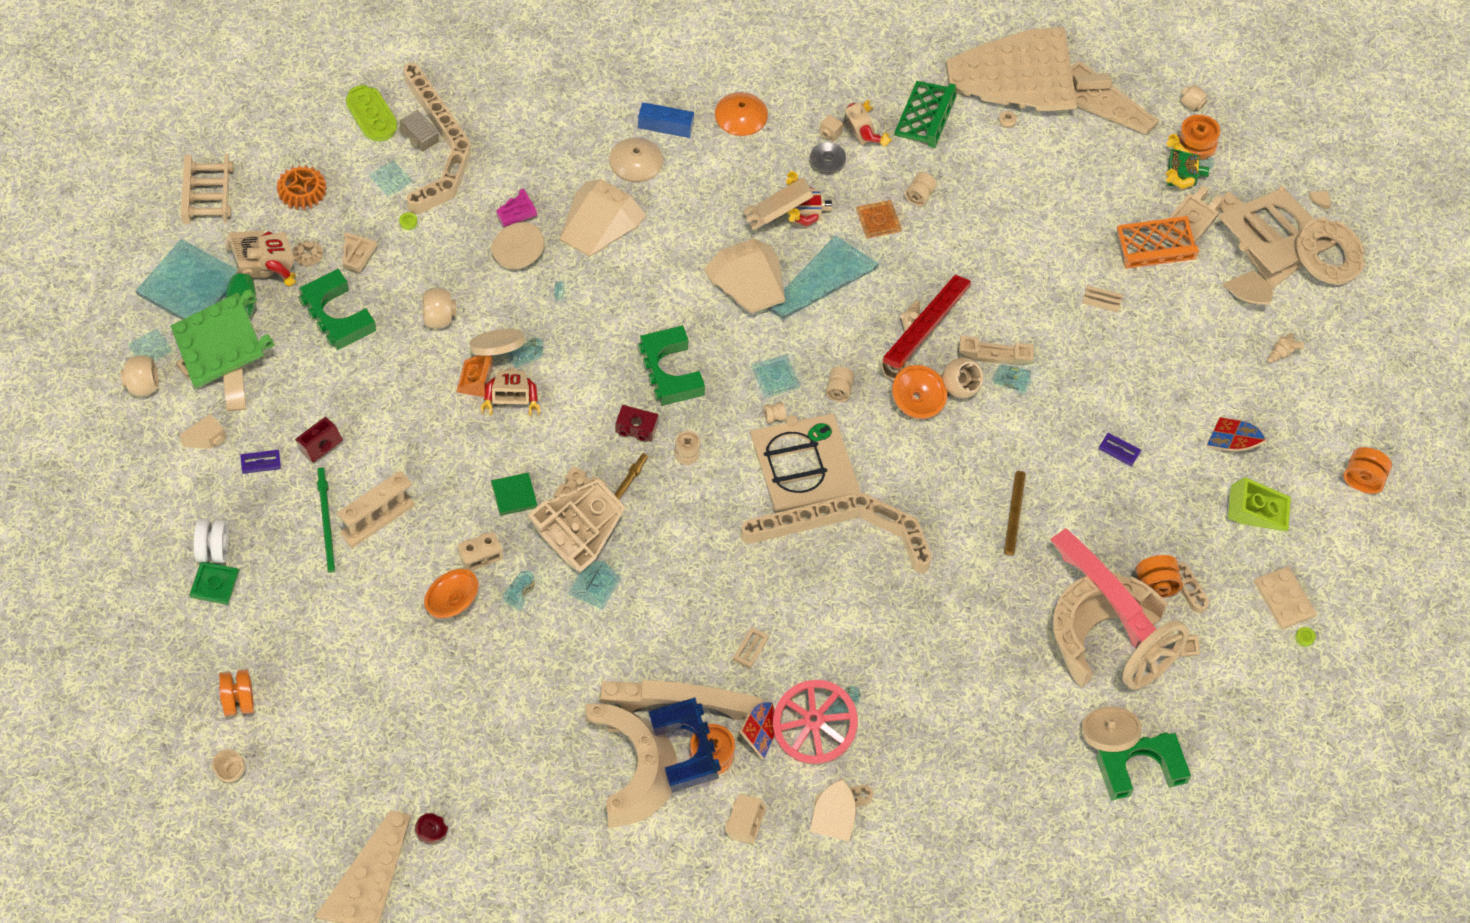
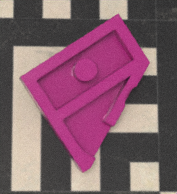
M523 188L519 190L517 197L514 199L511 197L505 205L497 209L496 214L503 227L537 216V210Z

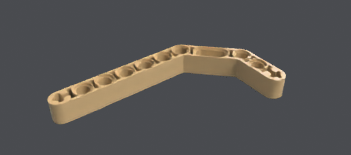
M407 63L403 69L405 83L451 149L441 179L414 190L407 195L408 211L413 214H420L456 196L471 156V146L468 137L416 63ZM461 163L458 172L450 174L453 164Z
M856 493L749 519L741 527L742 541L752 544L860 517L901 537L912 567L916 572H927L932 558L920 524L915 517L865 493ZM875 512H879V513H881V514H883V515H886V516H888V517L894 519L895 521H890V520H888V519H885V518H883V517H881V516L875 514Z

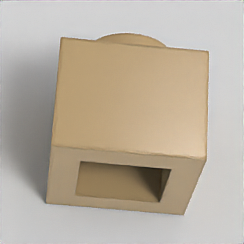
M829 114L820 123L819 133L823 138L834 142L842 134L843 123Z

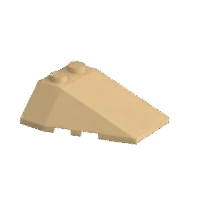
M604 180L586 181L575 194L560 236V241L591 257L607 247L609 243L622 238V235L636 229L646 217V214L632 196Z
M751 239L722 249L704 268L712 284L721 287L725 294H730L734 297L735 301L750 313L785 302L779 257L772 246L761 241Z
M598 479L569 493L559 495V497L542 502L528 514V517L538 533L564 562L581 573L595 561L626 507Z

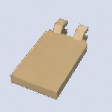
M802 177L761 201L756 206L749 205L743 211L745 215H748L746 219L748 223H751V228L754 230L812 198L813 194L806 179Z
M1204 185L1195 195L1189 193L1169 217L1188 216L1195 243L1219 216L1218 209L1223 204V198L1219 195L1213 199L1210 205L1203 202L1209 190ZM1184 222L1176 223L1174 226L1182 232L1185 229ZM1162 225L1159 229V231L1163 232L1164 234H1166V232L1169 230V228L1164 225ZM1171 230L1167 236L1176 241L1180 235ZM1184 237L1179 241L1183 246L1190 245L1189 241Z

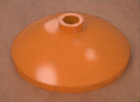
M745 92L726 95L717 103L715 108L717 124L727 133L736 136H748L757 133L765 126L768 118V111L764 102L757 96Z
M911 365L905 367L896 375L892 384V396L898 408L906 415L917 419H927L937 415L943 409L947 401V389L944 386L942 377L936 371L923 365Z
M455 569L437 578L427 590L424 598V606L428 613L436 618H448L463 612L470 606L477 595L479 582L476 575L468 569Z

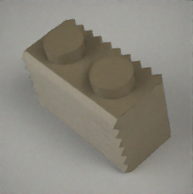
M419 110L400 120L399 130L404 137H409L414 148L418 147L423 152L439 142L438 130L432 126Z

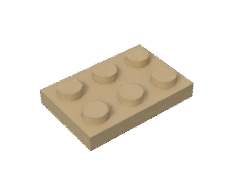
M1289 566L1254 579L1255 586L1281 630L1316 617V611Z

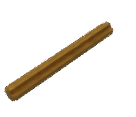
M1016 471L1004 548V554L1009 556L1014 555L1026 477L1024 471Z

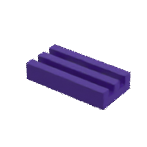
M1109 432L1099 446V450L1131 467L1141 453V449ZM1109 440V441H1111V442H1113V443H1115V444H1117V445H1119V446H1115V445H1113V444H1111V443H1109V442H1107V441ZM1123 448H1125L1126 450H1128V451L1134 453V455H1132V454L1126 452Z
M279 449L240 454L242 474L281 469ZM276 457V459H267V460L260 459V458ZM258 459L256 461L245 462V460Z

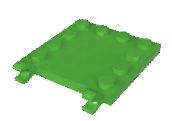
M250 289L244 291L242 296L236 293L170 325L193 386L196 389L264 356V350L275 346L269 334L262 336L260 340L257 338L245 308L246 305L257 301Z

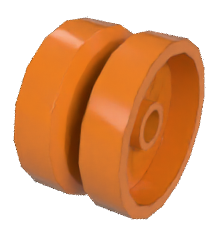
M1202 114L1189 116L1182 123L1179 143L1191 153L1198 155L1200 160L1208 159L1216 152L1220 136V126L1210 116Z
M1359 447L1353 451L1343 474L1344 480L1350 487L1367 494H1377L1383 490L1392 469V461L1379 450Z
M1171 555L1148 557L1136 565L1135 571L1138 580L1148 585L1162 598L1175 595L1183 588L1178 561Z
M249 669L237 671L236 683H234L233 674L230 671L219 672V694L225 717L237 714V702H239L240 710L243 714L254 713Z
M706 724L699 727L693 733L690 741V761L693 767L698 772L707 776H717L726 772L731 767L735 752V740L732 733L726 727L718 724Z

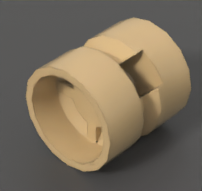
M917 173L912 180V184L905 191L906 199L917 206L925 205L937 186L936 180L928 173Z
M845 367L832 368L826 388V396L829 399L838 402L848 401L851 394L850 387H852L855 377L853 371Z
M683 431L677 435L675 440V458L679 463L691 465L699 459L700 438L693 431Z

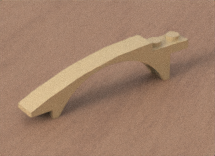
M642 680V683L602 681L601 703L621 704V708L629 712L650 705L679 703L712 708L727 714L734 720H742V717L746 718L752 707L763 702V698L748 694L679 682Z

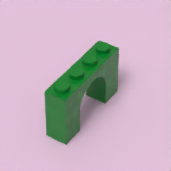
M339 269L299 287L300 296H298L302 306H307L311 319H316L319 331L326 334L328 344L334 346L337 351L376 331L375 320L366 308L346 318H333L323 311L329 301L349 291L348 282Z
M683 325L640 335V343L637 344L639 353L644 355V368L650 372L648 374L649 382L651 385L654 384L655 399L660 401L661 406L705 396V384L700 371L674 376L662 371L658 365L659 361L666 355L688 350L689 340Z
M1164 732L1152 738H1140L1133 747L1123 751L1107 752L1098 750L1096 756L1111 801L1131 796L1134 788L1127 772L1126 762L1135 756H1147L1154 759L1161 766L1169 788L1188 784L1191 778V773L1175 732L1170 734Z

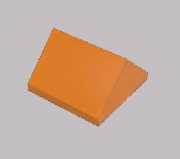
M477 355L464 360L456 390L457 393L484 397L485 387L490 380L493 369V355Z

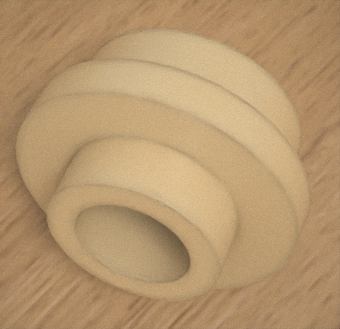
M1005 111L1000 114L999 122L1002 126L1009 128L1016 124L1017 117L1014 113Z

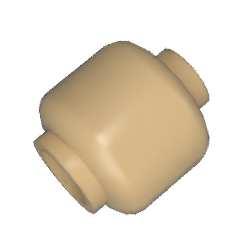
M1197 85L1187 86L1181 92L1183 95L1181 102L1192 111L1196 109L1199 111L1208 101L1206 99V92Z

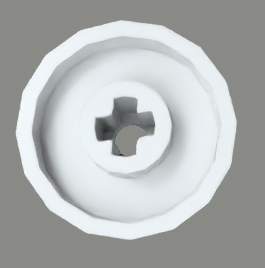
M198 519L194 533L195 561L207 562L211 556L214 563H225L229 545L228 521L216 519L212 525L209 519Z

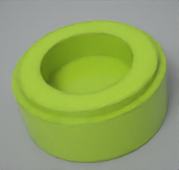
M410 212L402 214L399 218L400 227L404 230L415 229L418 225L417 216Z
M1309 627L1299 628L1295 635L1296 642L1303 647L1313 645L1316 639L1315 632Z

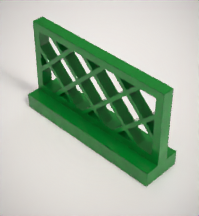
M916 81L894 135L926 142L929 147L936 148L957 98L956 84L949 83L947 87ZM919 87L927 89L926 92L921 94L917 90ZM938 91L944 92V94L939 97H936L934 95V93ZM931 95L932 100L927 102L923 100L924 97ZM920 100L922 104L915 107L912 105V102ZM934 103L938 105V108L930 110L928 107ZM923 108L927 110V112L922 115H919V113L917 112L918 110H921ZM911 113H914L916 115L915 118H912L910 120H908L906 117ZM931 116L932 121L928 123L923 121L924 118ZM920 121L922 125L919 127L914 128L911 125L915 122ZM909 126L911 129L907 132L900 131L901 128ZM924 129L927 131L926 136L918 135L917 133Z

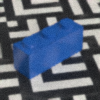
M642 102L638 115L639 129L686 138L691 137L694 126V112Z

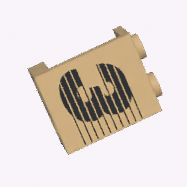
M264 231L228 233L225 247L226 250H233L238 264L236 274H248L252 278L272 276L273 271L260 268L258 259H248L247 249L255 247L258 237L262 236L265 233Z

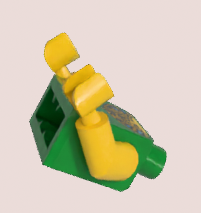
M1176 134L1168 136L1169 140L1166 145L1168 147L1173 146V149H1171L1168 159V171L1165 173L1168 176L1166 178L1167 186H1177L1183 190L1195 186L1199 176L1208 177L1209 167L1199 166L1200 157L1185 149L1179 143V137Z

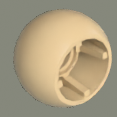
M431 288L423 293L424 324L436 329L444 328L451 324L452 316H456V300H451L450 292L442 288Z
M136 355L124 363V370H121V381L123 387H127L129 393L136 396H148L158 389V373L153 358L146 355Z
M960 357L948 363L943 371L942 378L945 388L951 395L958 398H968L975 395L981 389L984 375L977 362L970 358Z

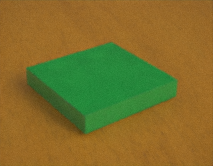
M529 472L491 480L500 516L535 509L538 506Z
M200 562L189 594L190 598L229 605L240 572L239 568Z

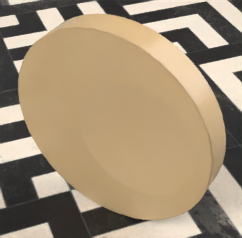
M527 222L515 223L507 226L497 234L492 243V254L496 262L504 268H523L533 263L541 255L545 244L544 237L540 229L534 224Z
M499 329L480 334L470 341L471 352L476 355L489 356L513 351L525 343L524 333L518 329Z
M1103 707L1093 710L1084 718L1082 734L1085 741L1096 749L1107 752L1123 751L1133 747L1141 737V722L1135 714L1126 709Z

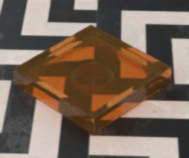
M891 200L856 207L866 239L901 232L902 228Z

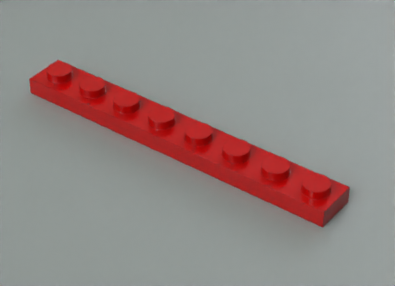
M955 274L884 355L883 363L900 369L969 289L971 280Z

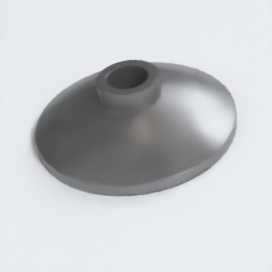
M824 142L812 149L810 160L813 166L820 171L835 172L844 166L846 154L839 145Z

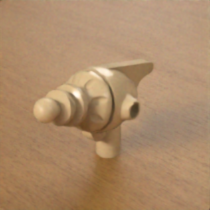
M918 300L914 301L908 310L901 313L900 319L905 329L904 332L920 315V302Z
M1289 333L1285 338L1280 337L1267 359L1268 363L1290 356L1294 349H1304V342H1295L1292 333Z

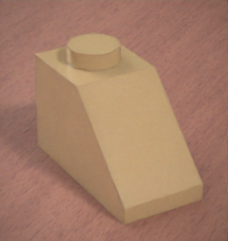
M209 414L181 433L179 437L183 447L211 449L214 446L221 445L226 439L224 428Z

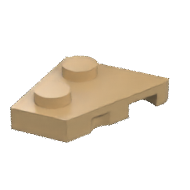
M345 232L343 267L360 273L376 249L377 243L374 240Z

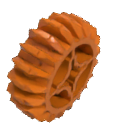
M306 164L304 167L298 165V168L291 166L290 171L285 169V174H280V179L277 181V193L284 205L288 204L289 208L295 206L296 210L302 207L305 210L306 206L312 209V204L318 206L319 201H323L327 186L325 178L319 170L315 171L314 167L308 168Z

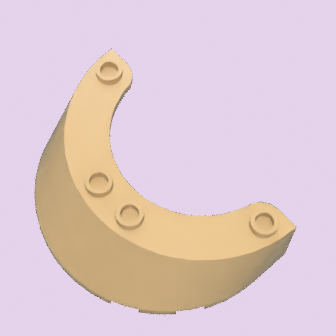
M1112 573L1143 608L1142 612L1153 625L1163 618L1168 603L1159 594L1136 578L1132 577L1130 579L1120 576V573ZM1088 576L1077 580L1064 591L1057 602L1053 616V628L1058 646L1068 671L1081 688L1092 678V670L1089 668L1084 655L1086 649L1084 641L1088 632L1096 624L1104 620L1119 618L1108 599Z
M585 704L586 722L591 721L595 724H605L608 726L609 732H623L632 741L638 757L637 769L632 780L622 790L609 796L606 801L608 828L629 825L645 820L652 816L661 806H664L675 787L678 763L672 743L659 727L643 717L613 705Z

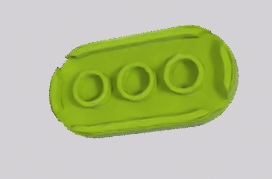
M367 85L355 86L348 92L346 106L364 136L372 141L379 142L392 138L397 131V120L380 92L374 87H367Z

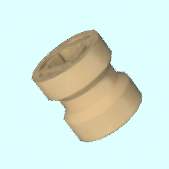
M777 402L775 405H763V413L767 424L773 423L774 420H786V410L783 402Z

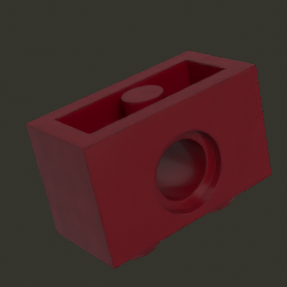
M622 404L615 423V432L623 437L631 436L643 442H652L658 426L659 414Z
M325 416L298 436L295 441L302 454L314 463L342 442L343 438L336 425Z

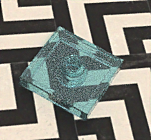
M787 354L751 365L764 398L800 388V383Z

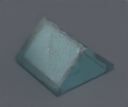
M594 561L578 574L567 594L603 610L621 578L604 561Z

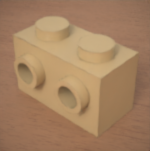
M494 531L483 533L475 539L465 540L457 545L461 562L464 568L470 571L503 559V550Z
M738 794L737 800L732 805L730 819L727 820L725 825V832L732 840L754 844L767 808L762 799Z

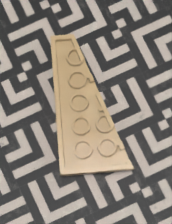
M1079 60L1071 66L1072 76L1077 74H1095L1093 70ZM1074 83L1077 107L1146 135L1158 125V119L1113 85L1107 89L1076 90Z
M1228 191L1222 196L1223 204L1219 210L1221 213H1224L1244 203ZM1251 213L1277 241L1284 239L1257 214ZM1244 217V225L1248 232L1255 238L1269 243ZM1250 250L1246 251L1252 263L1259 270L1260 276L1271 285L1272 290L1303 266V263L1300 261L1272 274Z
M390 810L315 915L316 919L334 923H380L411 819L410 814Z

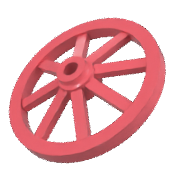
M809 680L793 686L781 697L774 712L773 729L778 743L790 757L807 764H823L838 758L851 746L858 729V714L852 699L841 687L825 680ZM820 688L832 691L831 696L816 710L814 689ZM808 690L810 711L805 710L791 701V699L797 694ZM839 696L844 700L849 709V713L823 715ZM786 706L804 716L803 719L781 724L782 714ZM817 717L815 722H811V719ZM850 720V727L846 737L843 738L827 726L825 722ZM806 725L794 745L790 747L785 741L782 731ZM810 731H813L816 756L797 752ZM819 731H825L838 741L840 745L831 752L823 754Z

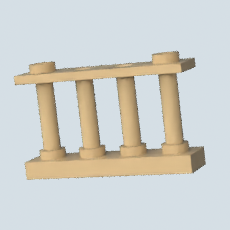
M225 154L224 163L196 164V162H193L192 155H184L181 204L183 224H191V217H194V215H222L223 222L228 223V217H231V206H228L230 172H233V161L229 160L228 154ZM197 171H224V178H195L193 173ZM223 185V193H195L192 191V188H196V186ZM199 200H222V208H194L192 202Z
M400 470L338 511V517L347 526L340 531V536L351 548H354L413 508L415 503L405 492L406 489L413 485L412 482Z

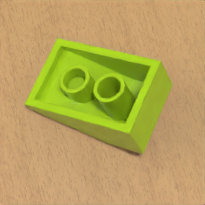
M1244 477L1231 484L1228 519L1243 525L1287 532L1289 528L1291 497Z

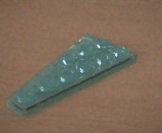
M834 236L784 289L785 302L771 306L768 310L781 319H785L878 269L879 264L839 237Z

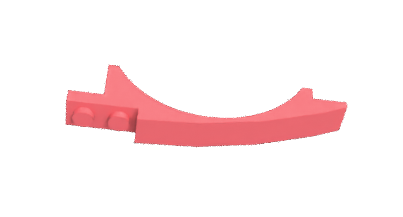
M1067 528L1050 539L1062 554L1061 558L1081 570L1105 595L1121 619L1134 647H1137L1157 630L1142 612L1143 608L1122 583Z

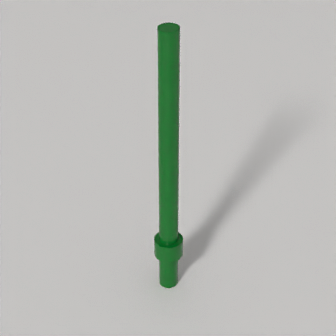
M320 467L317 469V491L320 493L327 572L334 573L335 562L327 495L329 485L326 480L325 468Z

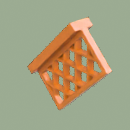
M1188 216L1117 225V232L1125 259V269L1195 260L1199 253L1198 245H1195ZM1184 222L1185 229L1183 232L1174 227L1176 223ZM1159 225H1164L1168 227L1169 230L1166 232V234H1164L1163 232L1159 231L1157 227ZM1146 227L1151 230V233L1146 236L1139 230ZM1122 230H1130L1134 234L1129 239L1123 235ZM1171 230L1180 235L1176 241L1167 236ZM1153 233L1162 237L1159 243L1150 238ZM1136 235L1145 240L1141 246L1133 241ZM1184 237L1189 241L1190 245L1183 246L1179 241ZM1165 239L1172 243L1173 246L1165 248L1161 244ZM1149 242L1156 248L1148 251L1144 248V245ZM1131 244L1138 251L1128 254L1127 247Z

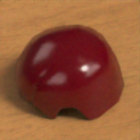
M434 813L423 814L417 819L415 825V832L418 838L426 844H435L441 841L448 831L444 818Z

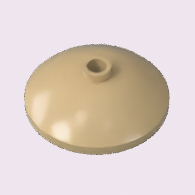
M628 138L620 141L613 147L609 156V164L612 171L619 178L629 182H644L652 179L660 172L663 165V155L659 147L647 139Z

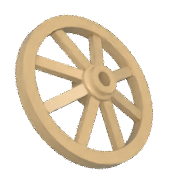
M1175 620L1166 623L1150 634L1139 645L1127 662L1122 676L1124 684L1130 689L1136 690L1158 679L1179 657L1187 643L1189 628L1183 622ZM1176 630H1179V633H1177V634H1175V635H1173V636H1170V635L1173 634ZM1177 641L1172 650L1162 648L1167 644ZM1161 655L1167 656V657L1157 666L1156 660H1157ZM1149 662L1151 672L1142 677ZM1138 670L1135 680H1133L1132 677Z

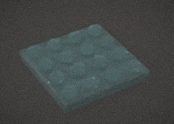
M181 239L137 288L136 294L183 320L220 302L226 296L227 285L232 275L236 274L237 269Z

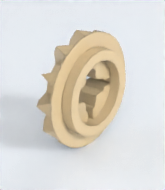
M305 240V242H299L294 247L293 256L298 264L312 266L321 260L323 250L320 244L315 243L314 240L312 242ZM304 249L307 250V251H310V250H311V255L308 254V253H305V252H304Z

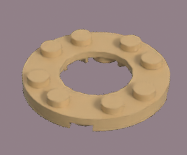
M1324 217L1313 219L1300 230L1297 236L1296 245L1300 261L1315 278L1329 284L1342 285L1353 281L1363 270L1365 264L1363 262V254L1365 252L1361 241L1348 226L1340 221L1334 222ZM1321 237H1329L1338 242L1345 253L1343 265L1336 267L1321 261L1315 251L1316 240Z

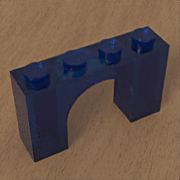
M696 697L648 711L655 736L676 730H687L694 733L699 739L698 750L692 758L664 767L672 792L719 779L718 771H721L719 760H714L712 753L716 752L713 740L708 741L706 734H709L710 730L707 721H702L701 715H705L702 703L697 704Z

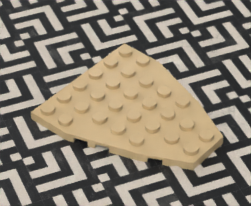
M1065 27L1026 30L979 45L947 60L949 83L956 84L957 93H963L966 96L974 94L980 96L983 101L1003 105L1015 103L1019 104L1020 108H1025L1026 105L1036 107L1037 111L1077 109Z

